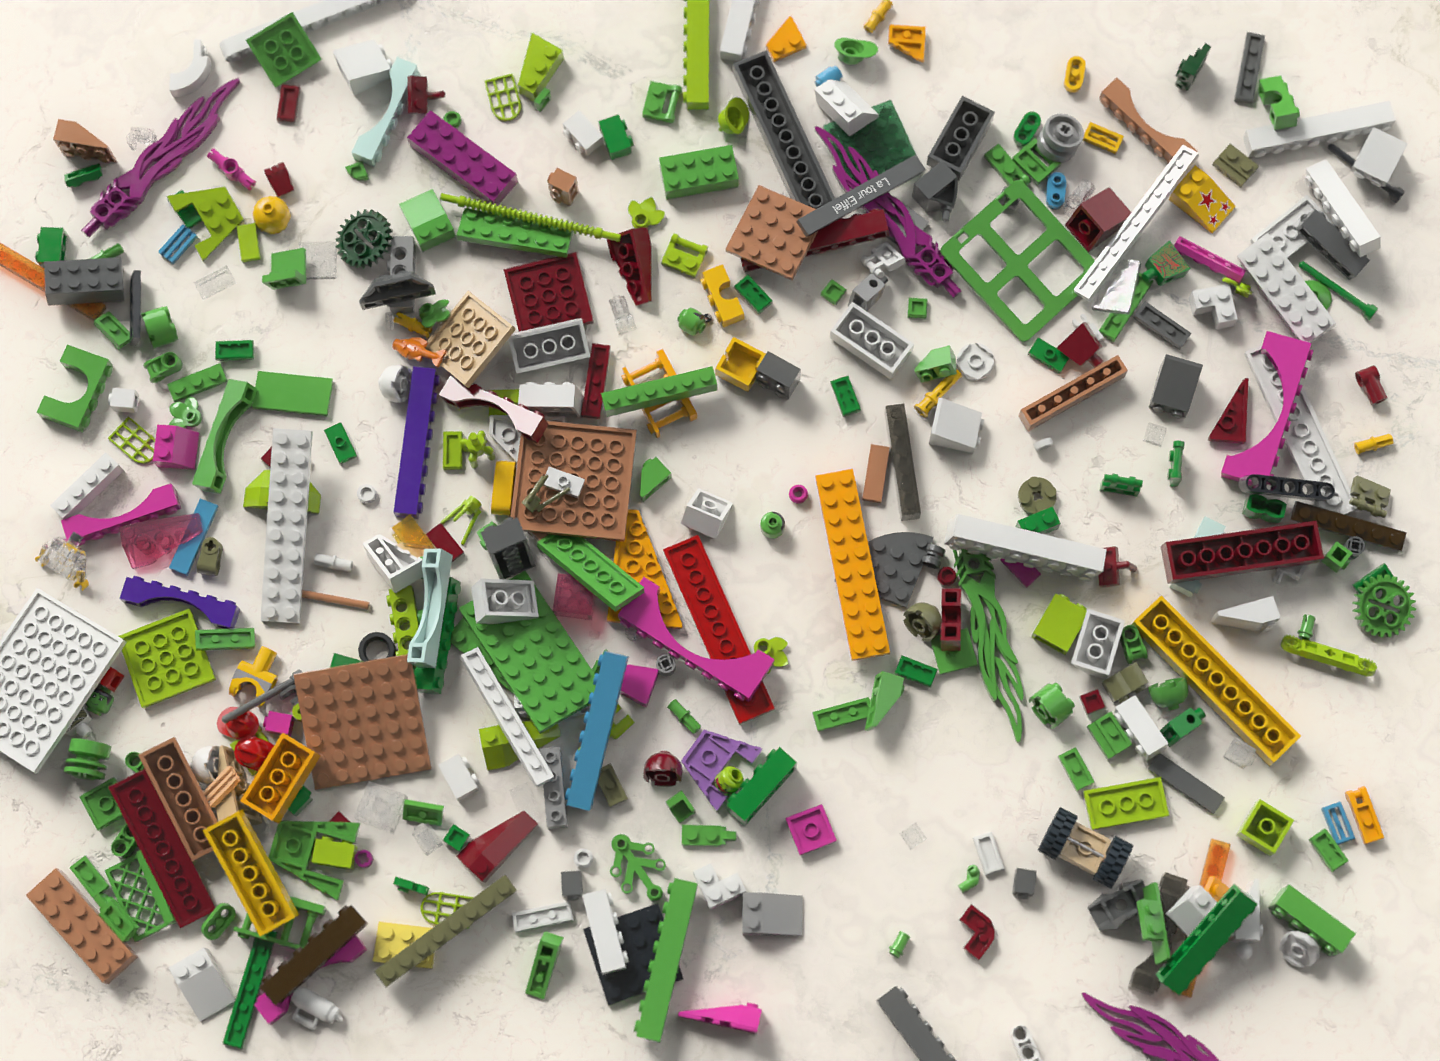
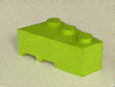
M531 33L518 81L519 94L533 102L544 87H546L564 60L561 48L534 33Z

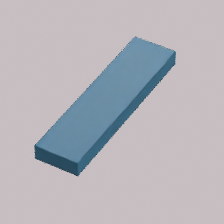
M203 499L199 500L169 566L171 570L188 576L218 510V505Z

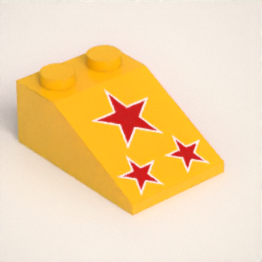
M1196 165L1181 180L1168 199L1210 233H1213L1236 207L1214 180Z

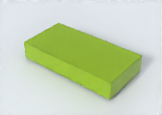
M251 223L237 226L242 263L261 260L256 224Z
M462 431L443 432V470H462L463 449L460 443L463 439Z

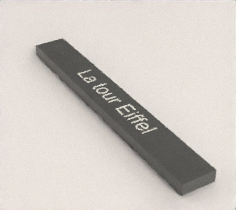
M914 155L797 220V224L805 236L808 237L924 173L926 169L917 155Z

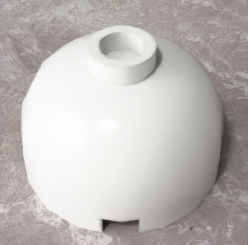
M393 365L386 368L378 380L382 395L389 401L397 403L407 402L410 393L412 371L408 366Z
M219 746L203 747L193 756L190 768L198 782L210 785L217 778Z

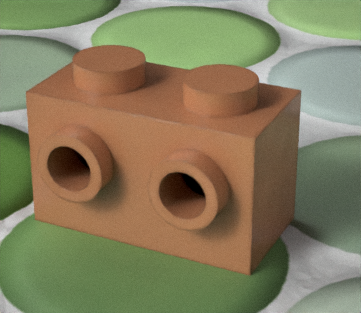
M556 168L555 172H551L547 179L550 196L557 203L561 204L563 202L571 206L579 192L577 177Z

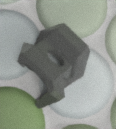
M1142 879L1123 883V889L1113 894H1101L1087 907L1099 930L1118 929L1125 920L1139 914L1137 901L1144 899L1143 888L1145 885ZM1123 899L1127 902L1126 910L1120 911L1116 908L1117 900Z

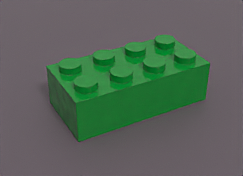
M780 747L777 750L772 749L766 756L767 759L764 765L760 763L754 769L753 777L750 780L748 778L745 779L740 785L739 793H733L727 800V812L744 827L797 769V762Z

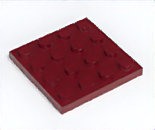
M576 252L569 253L567 258L557 256L503 269L519 332L579 318L582 319L583 326L594 323Z

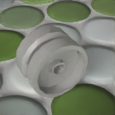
M1067 114L1052 115L1047 119L1037 139L1040 152L1054 162L1070 160L1083 140V127L1079 121Z

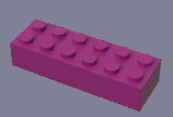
M431 110L407 136L410 147L480 199L486 201L487 204L491 202L492 205L496 203L498 206L518 183L517 174Z

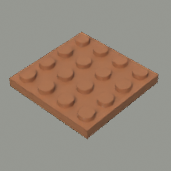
M758 185L725 250L727 253L793 281L818 233L817 231L806 237L797 224V220L816 209Z

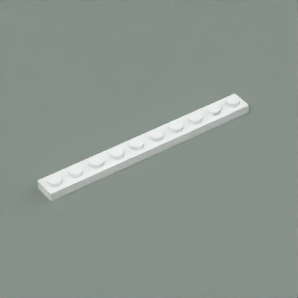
M1184 145L1181 146L1075 287V294L1088 301L1093 299L1198 159V152Z

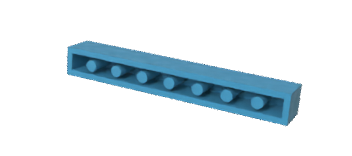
M604 651V654L599 656L598 666L601 667L599 674L596 673L594 676L593 685H596L594 693H590L588 704H591L589 712L586 711L583 722L586 723L585 731H581L579 742L582 743L581 748L576 751L574 761L577 762L576 768L572 769L569 778L572 781L571 789L567 788L565 794L568 806L588 811L592 809L629 656L610 651Z

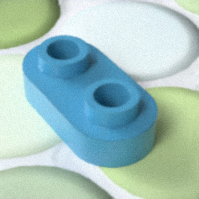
M1054 172L1049 175L1047 180L1046 204L1051 209H1059L1065 202L1066 178L1062 173ZM1054 179H1059L1060 182L1056 183ZM1053 196H1057L1059 200H1054Z

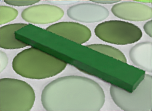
M271 930L269 936L276 938L278 932ZM254 938L222 1044L243 1049L255 1009L254 1004L257 1003L261 990L259 987L262 986L261 981L265 977L274 943Z

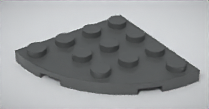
M897 532L882 535L868 541L880 599L907 608L924 562H921L927 554V545L932 543L934 537L915 532Z

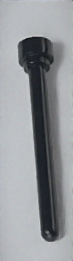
M1332 143L1328 145V150L1353 167L1356 161L1354 158ZM1388 183L1385 187L1381 186L1383 190L1389 193L1390 199L1395 203L1405 193V190L1402 188L1392 187Z

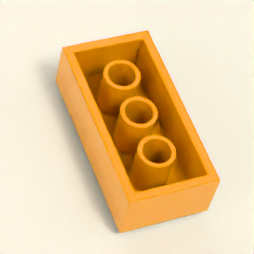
M282 732L240 801L272 821L280 823L321 755Z

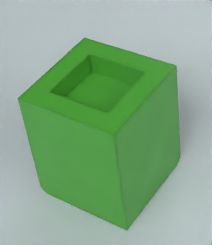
M683 791L665 801L679 823L695 813L694 807Z

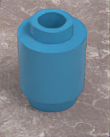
M830 66L815 76V85L819 87L828 80L840 81L843 75L837 66Z

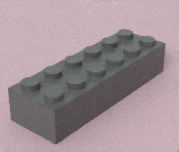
M518 517L507 518L502 521V524L488 526L481 532L499 579L509 578L536 566Z

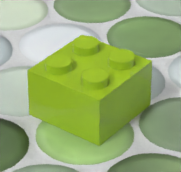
M1259 799L1253 805L1236 836L1265 854L1272 856L1283 841L1294 819Z

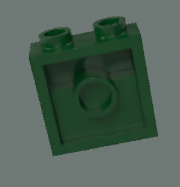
M1205 43L1202 49H1197L1194 56L1189 55L1187 60L1183 59L1175 75L1177 77L1176 87L1187 91L1190 89L1203 67L1212 46Z

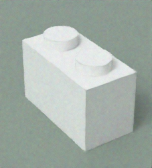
M580 110L562 123L563 134L568 140H573L575 148L580 153L583 152L588 156L604 144L602 134Z
M457 754L438 765L458 802L479 791L477 785L480 783L476 775H471L467 768L471 766L466 757L461 758Z

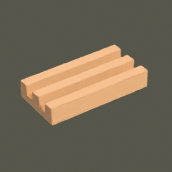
M228 766L203 791L211 807L215 808L241 781L232 766Z

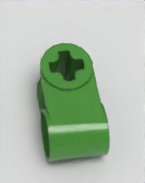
M166 352L143 364L144 369H147L150 375L149 380L151 383L162 381L166 377L179 372L183 365L181 359L174 352ZM172 359H175V363L171 366H168L169 362Z
M1134 625L1125 626L1122 629L1120 642L1127 663L1132 664V661L1141 658L1147 659V650L1142 642L1139 630ZM1125 631H1131L1134 636L1133 639H1127L1124 634Z

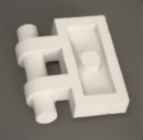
M887 242L872 249V255L861 257L862 265L866 269H870V273L878 278L884 277L883 270L887 269L891 272L906 264L904 257Z

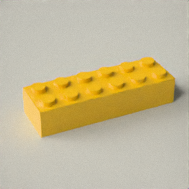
M243 810L237 811L203 830L259 936L270 932L299 915Z

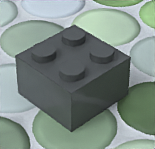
M767 351L756 370L758 385L764 389H772L781 398L786 397L789 399L800 382L801 369Z

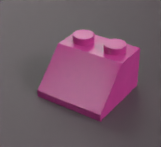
M157 424L153 462L157 467L195 470L200 433L179 426Z

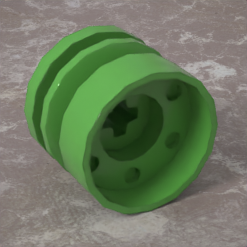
M71 738L68 752L76 755V758L66 759V763L74 765V767L65 766L64 772L79 779L104 780L106 774L97 770H107V766L99 763V761L109 760L112 746L92 740Z

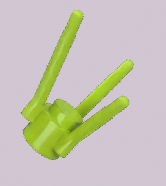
M470 496L467 500L465 499L460 506L441 521L444 524L457 514L453 518V521L456 522L464 513L470 516L474 514L461 545L465 544L477 517L482 512L479 509L482 506L481 502L473 496Z

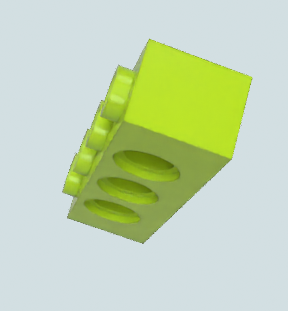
M408 585L396 593L389 589V595L386 596L388 607L392 608V614H389L391 625L395 626V632L392 635L394 644H398L399 651H396V656L408 654L409 649H404V644L414 638L419 628L417 606L412 585ZM401 604L407 605V609L404 612L398 611V607ZM403 623H410V628L403 631L401 630V625Z

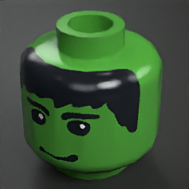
M694 308L683 309L678 316L679 328L691 336L702 333L706 327L705 316Z
M768 512L763 515L760 522L761 532L764 536L772 539L781 536L785 530L783 516L777 512Z
M100 686L99 689L95 688L85 703L87 710L98 716L107 714L114 702V697L110 695L111 690Z

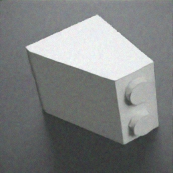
M375 39L333 50L337 65L354 96L391 78L389 72L393 65L389 59H385L384 55L386 53L382 45H378Z
M1373 127L1351 171L1361 179L1365 177L1371 180V183L1377 187H1385L1408 143Z
M939 398L929 444L974 453V449L979 448L981 437H977L978 431L983 429L985 420L981 419L982 412Z

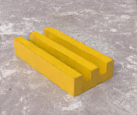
M1090 122L1084 133L1083 141L1116 154L1124 136ZM1092 129V130H1094V131H1097V132H1099V133H1101V134H1104V135H1106V136H1109V137H1111V138H1113V139H1116V140H1118V141L1115 142V141H1113V140H1111V139H1108L1107 137H1105V136H1103V135H1099V134L1094 133V132H1092V131H1090V130Z

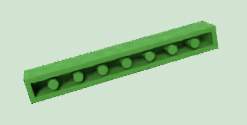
M674 878L673 883L669 882L667 894H670L669 902L664 903L662 913L665 914L664 922L660 921L657 932L661 933L659 941H655L653 953H656L655 960H651L648 972L651 973L649 981H645L643 992H646L645 1001L641 1000L638 1012H642L641 1018L636 1020L633 1031L637 1032L636 1037L661 1042L698 883Z

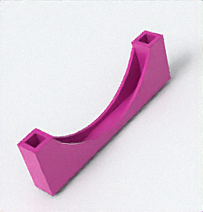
M1270 331L1266 332L1261 347V354L1266 355L1271 361L1280 378L1284 398L1282 412L1274 428L1262 441L1242 453L1226 456L1221 477L1239 482L1243 476L1251 474L1274 476V474H1271L1272 468H1277L1280 456H1277L1279 449H1283L1285 438L1282 437L1284 431L1288 432L1291 424L1288 418L1290 413L1294 414L1297 405L1294 399L1295 396H1300L1303 385L1299 384L1301 378L1305 379L1308 371L1305 365L1307 360L1311 361L1314 352L1311 349L1312 343ZM1249 479L1248 485L1253 486L1252 481Z
M643 577L639 584L644 587V593L622 608L618 614V618L621 620L620 624L628 629L630 627L637 630L636 634L644 639L648 637L653 640L652 644L657 648L662 649L664 647L673 658L677 660L681 658L686 661L685 665L692 670L697 668L706 679H714L719 682L717 685L725 691L730 689L735 693L734 696L736 698L749 702L773 666L774 659L759 649L754 654L730 660L704 658L688 651L672 637L663 622L658 605L660 587Z

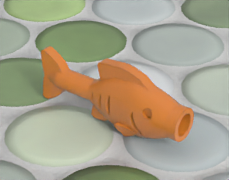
M419 337L395 339L393 342V349L397 350L403 357L408 358V360L416 359L421 362L423 357L431 359L437 368H439L442 359L447 353L446 350H440L436 353L426 350L425 347L428 345V342Z

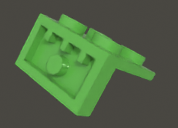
M299 248L272 253L271 272L268 275H262V283L273 290L306 284V249Z

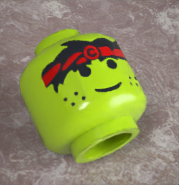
M727 766L715 777L716 788L725 795L735 793L744 782L742 772L733 766Z

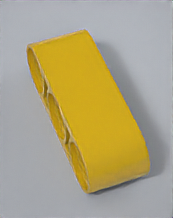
M496 461L491 514L511 516L516 462Z

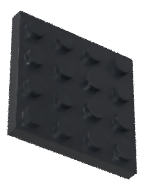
M658 903L617 917L619 924H615L617 932L621 931L624 942L620 946L622 952L626 951L629 963H625L626 969L603 975L591 928L583 929L608 1006L646 993L643 992L645 981H649L651 973L648 972L651 960H655L656 953H653L655 941H659L661 933H657L660 921L664 922ZM680 966L678 967L675 982L684 980Z

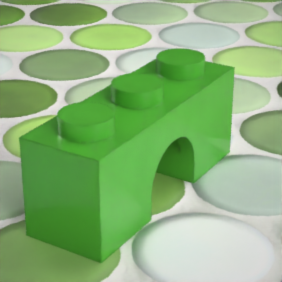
M1281 75L1259 79L1258 94L1263 105L1271 104L1269 118L1274 129L1279 130L1297 126L1300 111L1298 107H1295L1293 95L1289 94L1288 85L1283 81Z

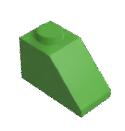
M657 457L654 459L650 458L643 464L640 497L643 502L672 478L671 472Z

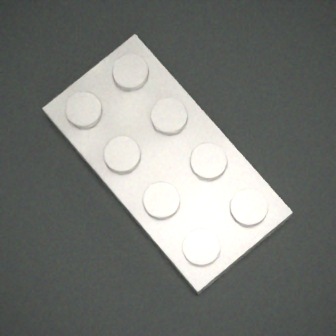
M1306 195L1253 237L1250 242L1253 244L1269 233L1285 256L1289 258L1308 243L1295 228L1311 211L1316 209L1322 213L1324 212ZM1326 216V219L1330 223H1332V221Z

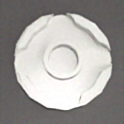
M981 343L965 345L957 355L956 365L958 371L970 380L985 378L991 373L994 366L992 351Z
M1291 931L1286 933L1280 941L1279 949L1283 953L1282 956L1290 964L1304 968L1305 966H1313L1317 962L1320 949L1316 941L1308 934L1300 931Z

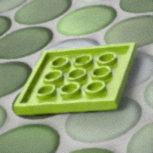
M190 608L118 636L127 642L121 651L142 708L149 707L216 680L206 650L196 651L195 630H198Z

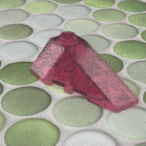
M199 513L137 522L119 527L122 546L132 569L155 563L156 559L164 554H169L178 545L188 542L203 532Z

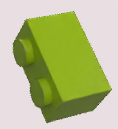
M322 836V839H316L311 861L313 864L347 870L354 869V858L358 847L353 842L341 839V842L333 841L334 838Z

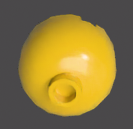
M275 196L263 197L257 201L252 213L254 223L258 229L272 235L285 230L291 218L290 210L286 203Z

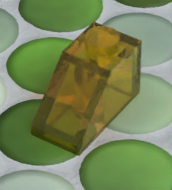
M411 514L392 527L394 531L392 536L398 544L402 542L405 547L415 549H435Z

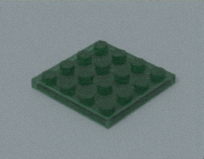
M892 100L872 106L879 114V117L851 136L835 121L823 125V129L835 137L844 147L849 160L858 172L859 170L848 151V147L855 149L863 157L873 172L876 170L879 175L916 155ZM830 141L838 154L845 172L851 179L861 185L848 169L839 149ZM860 162L861 167H862V169H863V171H864V173H865V176H866V178H867V181H869V180H870V179H869V176H868V174H867V172H866L864 166H863L862 163Z

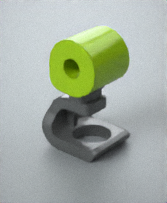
M292 685L280 692L279 697L281 700H284L294 692L296 693L294 699L290 701L294 705L292 714L298 721L302 722L296 686Z

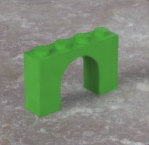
M67 344L60 362L64 367L87 376V391L79 400L70 403L44 395L37 413L41 418L83 433L84 429L89 426L92 411H95L97 408L99 395L105 390L107 377H110L113 372V364L109 359Z

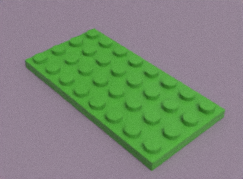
M526 571L509 579L532 581ZM535 584L534 588L539 615L535 619L498 624L476 623L473 600L459 608L460 613L540 734L590 705L588 704L590 693H594L596 685H593L595 674Z

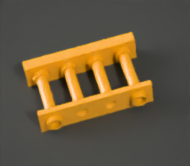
M661 349L656 352L657 358L655 362L630 374L626 367L622 368L623 375H621L625 386L635 385L633 380L657 368L664 370L665 375H663V378L677 374L664 350ZM689 398L676 400V402L680 401L682 405L680 407L681 410L654 422L650 412L671 402L643 408L642 411L648 421L646 425L651 434L654 433L656 438H659V428L682 417H688L690 422L697 419V412Z

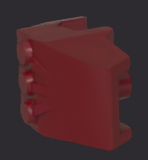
M284 162L264 169L268 182L277 197L294 191L291 177Z

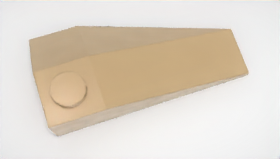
M224 745L220 746L218 776L228 766H232L241 781L216 806L218 822L237 811L243 810L251 826L263 823L261 813L240 801L250 786V783H247L242 775L244 773L243 766L235 759L232 748Z

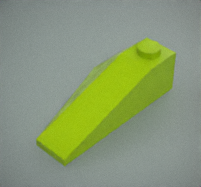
M532 721L522 722L537 748H541L561 737L559 724L540 734ZM499 725L479 729L488 771L508 767L513 762L519 760Z

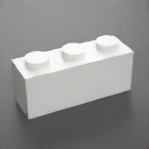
M1136 696L1115 707V718L1126 729L1125 733L1129 740H1133L1137 745L1135 748L1141 757L1144 756L1146 760H1149L1167 749L1168 742Z

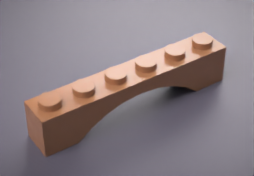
M1117 77L1101 92L1099 98L1101 104L1111 109L1117 119L1123 120L1130 131L1136 132L1141 137V140L1146 145H1150L1159 157H1163L1168 164L1182 145L1197 152L1184 138L1165 135L1149 126L1134 107L1130 89Z

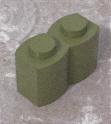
M1137 662L1104 680L1102 685L1112 702L1118 701L1121 704L1130 698L1128 695L1134 691L1138 694L1145 690L1148 680Z

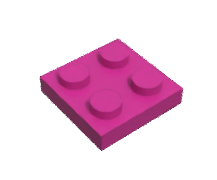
M822 804L785 818L800 856L837 841Z

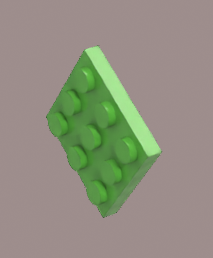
M293 11L245 40L275 88L322 60Z

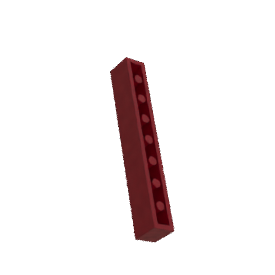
M873 209L866 214H853L850 218H841L819 230L805 257L890 236L884 209ZM741 259L744 272L762 268Z

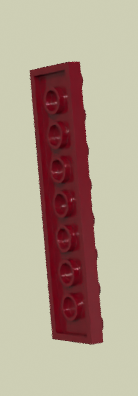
M143 769L109 786L108 788L180 929L213 912L216 907L146 770Z

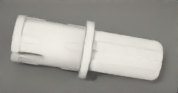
M317 553L314 558L315 565L329 567L331 570L337 569L351 573L353 568V561L337 558L336 555L332 557Z

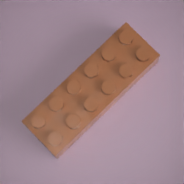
M172 737L138 754L191 861L213 851L203 830L218 821L176 738Z
M55 868L26 894V897L102 983H111L138 958L136 953L126 942H123L99 915L96 908L62 870Z

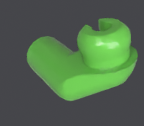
M970 865L967 868L966 881L958 885L962 893L978 885L980 870L976 865Z

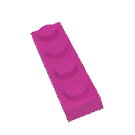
M1181 236L1178 237L1174 244L1179 254L1187 255L1193 258L1194 262L1204 264L1213 272H1220L1233 281L1240 283L1246 272L1245 269Z

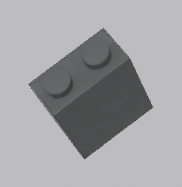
M1166 354L1159 368L1149 407L1159 413H1171L1176 418L1186 417L1203 364Z

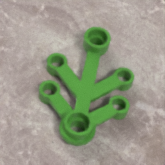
M624 834L616 835L611 843L612 849L616 852L614 864L610 868L611 876L614 878L621 876V863L624 854L628 860L625 881L621 885L622 892L630 894L633 891L632 882L635 871L647 888L648 898L653 902L659 901L663 896V891L660 886L652 883L642 866L663 871L666 868L665 861L663 859L650 860L635 857L631 850L642 851L646 855H652L655 851L654 845L652 843L641 844L631 842L630 838ZM624 841V847H619L618 842ZM650 845L653 849L651 852H646L645 847ZM657 862H662L664 864L663 868L658 869L656 867ZM614 868H618L620 870V873L618 875H614L612 873ZM629 884L631 889L625 891L623 889L624 885ZM653 889L658 890L657 896L651 895Z

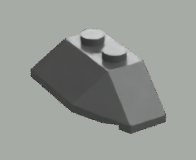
M400 271L395 275H381L374 279L360 298L359 303L362 310L435 295L436 291L432 283L412 271Z

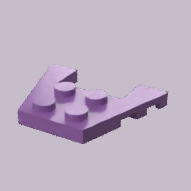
M703 730L682 758L681 763L713 808L718 811L728 796L722 794L712 785L716 775L723 770L735 753L753 764L762 752V748Z

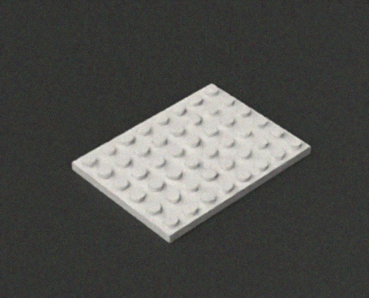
M38 588L34 591L0 641V751L38 774L127 643Z

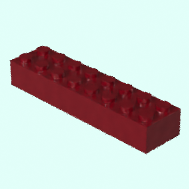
M1317 521L1168 541L1160 546L1167 584L1314 564L1324 559Z

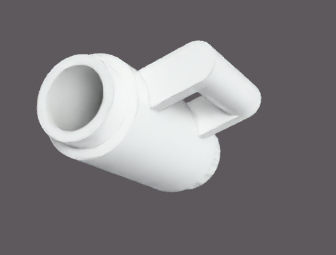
M299 987L293 993L291 1001L294 1002L297 1009L292 1019L312 1031L319 1019L329 1023H333L334 1020H343L339 1015L340 1009L334 1003L309 989ZM301 1009L315 1016L314 1021L299 1014Z

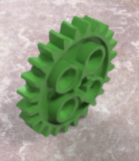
M1385 574L1383 579L1382 575H1377V580L1374 577H1370V583L1363 581L1365 588L1358 587L1361 593L1354 594L1358 601L1352 602V604L1357 605V608L1353 609L1352 612L1358 613L1354 619L1361 620L1359 626H1365V632L1371 630V635L1376 636L1378 633V636L1382 638L1384 634L1387 637H1391L1392 632L1394 635H1399L1398 629L1405 631L1404 624L1411 625L1408 618L1415 617L1411 614V611H1415L1416 608L1411 607V604L1415 603L1416 600L1410 599L1414 593L1407 592L1410 586H1403L1404 580L1397 582L1398 577L1396 576L1390 579V575ZM1380 588L1382 595L1380 598H1377L1376 591ZM1398 595L1400 601L1395 605L1393 599ZM1369 599L1399 609L1400 612L1396 613L1392 610L1384 609L1382 606L1370 603ZM1374 607L1375 614L1370 617L1369 609ZM1391 613L1393 620L1388 623L1386 618Z

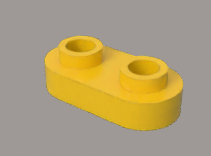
M1080 56L1071 57L1066 67L1064 88L1072 93L1079 91L1083 84L1086 62ZM1076 65L1079 69H1074L1073 66ZM1074 82L1076 85L1071 86L1070 83Z

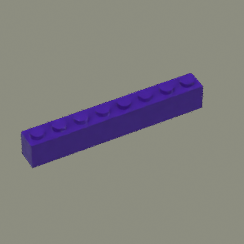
M413 366L393 511L396 517L419 519V514L423 512L421 497L425 495L426 484H423L424 477L428 475L426 459L430 458L431 448L428 447L429 440L432 441L433 429H431V422L435 421L433 406L437 404L438 393H435L436 386L440 385V375L437 374L436 368Z

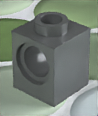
M1016 868L1012 894H1017V898L1028 899L1029 896L1032 897L1034 895L1037 871Z
M581 870L561 872L562 896L567 898V901L579 900V897L583 895Z

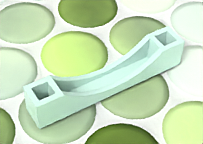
M398 57L389 72L392 80V97L388 110L375 127L358 137L351 152L355 160L363 161V163L373 167L376 162L381 160L382 149L388 145L389 135L397 126V118L405 109L404 103L408 98V76H420L417 64Z
M424 549L422 561L425 587L424 609L419 628L410 642L407 662L412 663V665L418 668H436L453 556L443 549Z

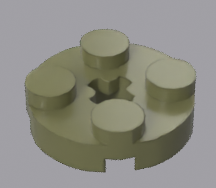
M1031 477L1026 480L1018 491V500L1022 510L1033 515L1054 506L1056 502V488L1051 482L1041 477ZM1039 492L1042 499L1035 501L1032 493Z

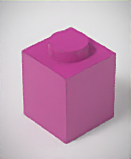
M269 711L268 716L264 718L263 727L270 734L281 735L283 732L291 737L295 718L293 715Z

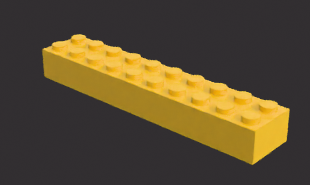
M1162 595L1133 621L1131 625L1137 627L1140 636L1180 677L1186 678L1188 685L1268 766H1271L1301 737Z

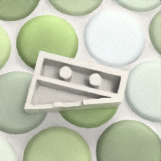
M378 534L363 543L369 560L394 593L423 577V559L414 557L406 549L402 550L397 547V544Z

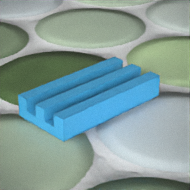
M182 224L158 252L174 264L198 236ZM190 235L188 240L180 247V249L171 258V254L182 244V242L187 238V236Z
M1341 801L1321 808L1331 836L1337 845L1355 839ZM1336 807L1339 811V814L1341 816V819L1343 821V824L1349 837H1345L1340 821L1334 809ZM1328 810H1330V812H1331V815H1332V817H1333V820H1334V822H1335V825H1336L1337 830H1338V832H1339V835H1340V837H1341L1340 840H1339V837H1338V835H1337V832H1336V830H1335V827H1334V825H1333V822H1332V820H1331V817H1330V815H1329Z

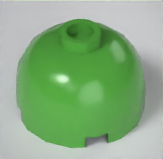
M1184 677L1165 680L1164 683L1159 684V687L1158 683L1148 687L1152 701L1159 707H1168V711L1180 708L1179 704L1187 699L1189 693L1188 683Z

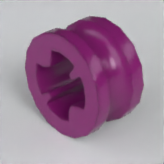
M363 849L356 853L354 859L359 867L368 868L372 865L373 855L369 851ZM367 854L366 857L369 858V861L361 864L360 855Z

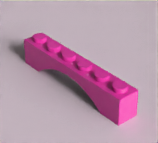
M170 483L153 489L139 506L121 516L98 519L78 514L61 520L67 542L69 541V543L72 542L77 546L85 544V541L91 539L99 540L106 534L119 533L123 528L137 527L141 522L147 520L149 522L155 521L159 516L165 514L173 515L182 508L176 489ZM76 533L83 536L80 543L73 540Z
M356 935L321 968L342 962L352 963L368 951V949ZM263 993L257 998L258 1002L254 1005L266 1022L272 1025L288 1013L293 993L279 1006H275Z

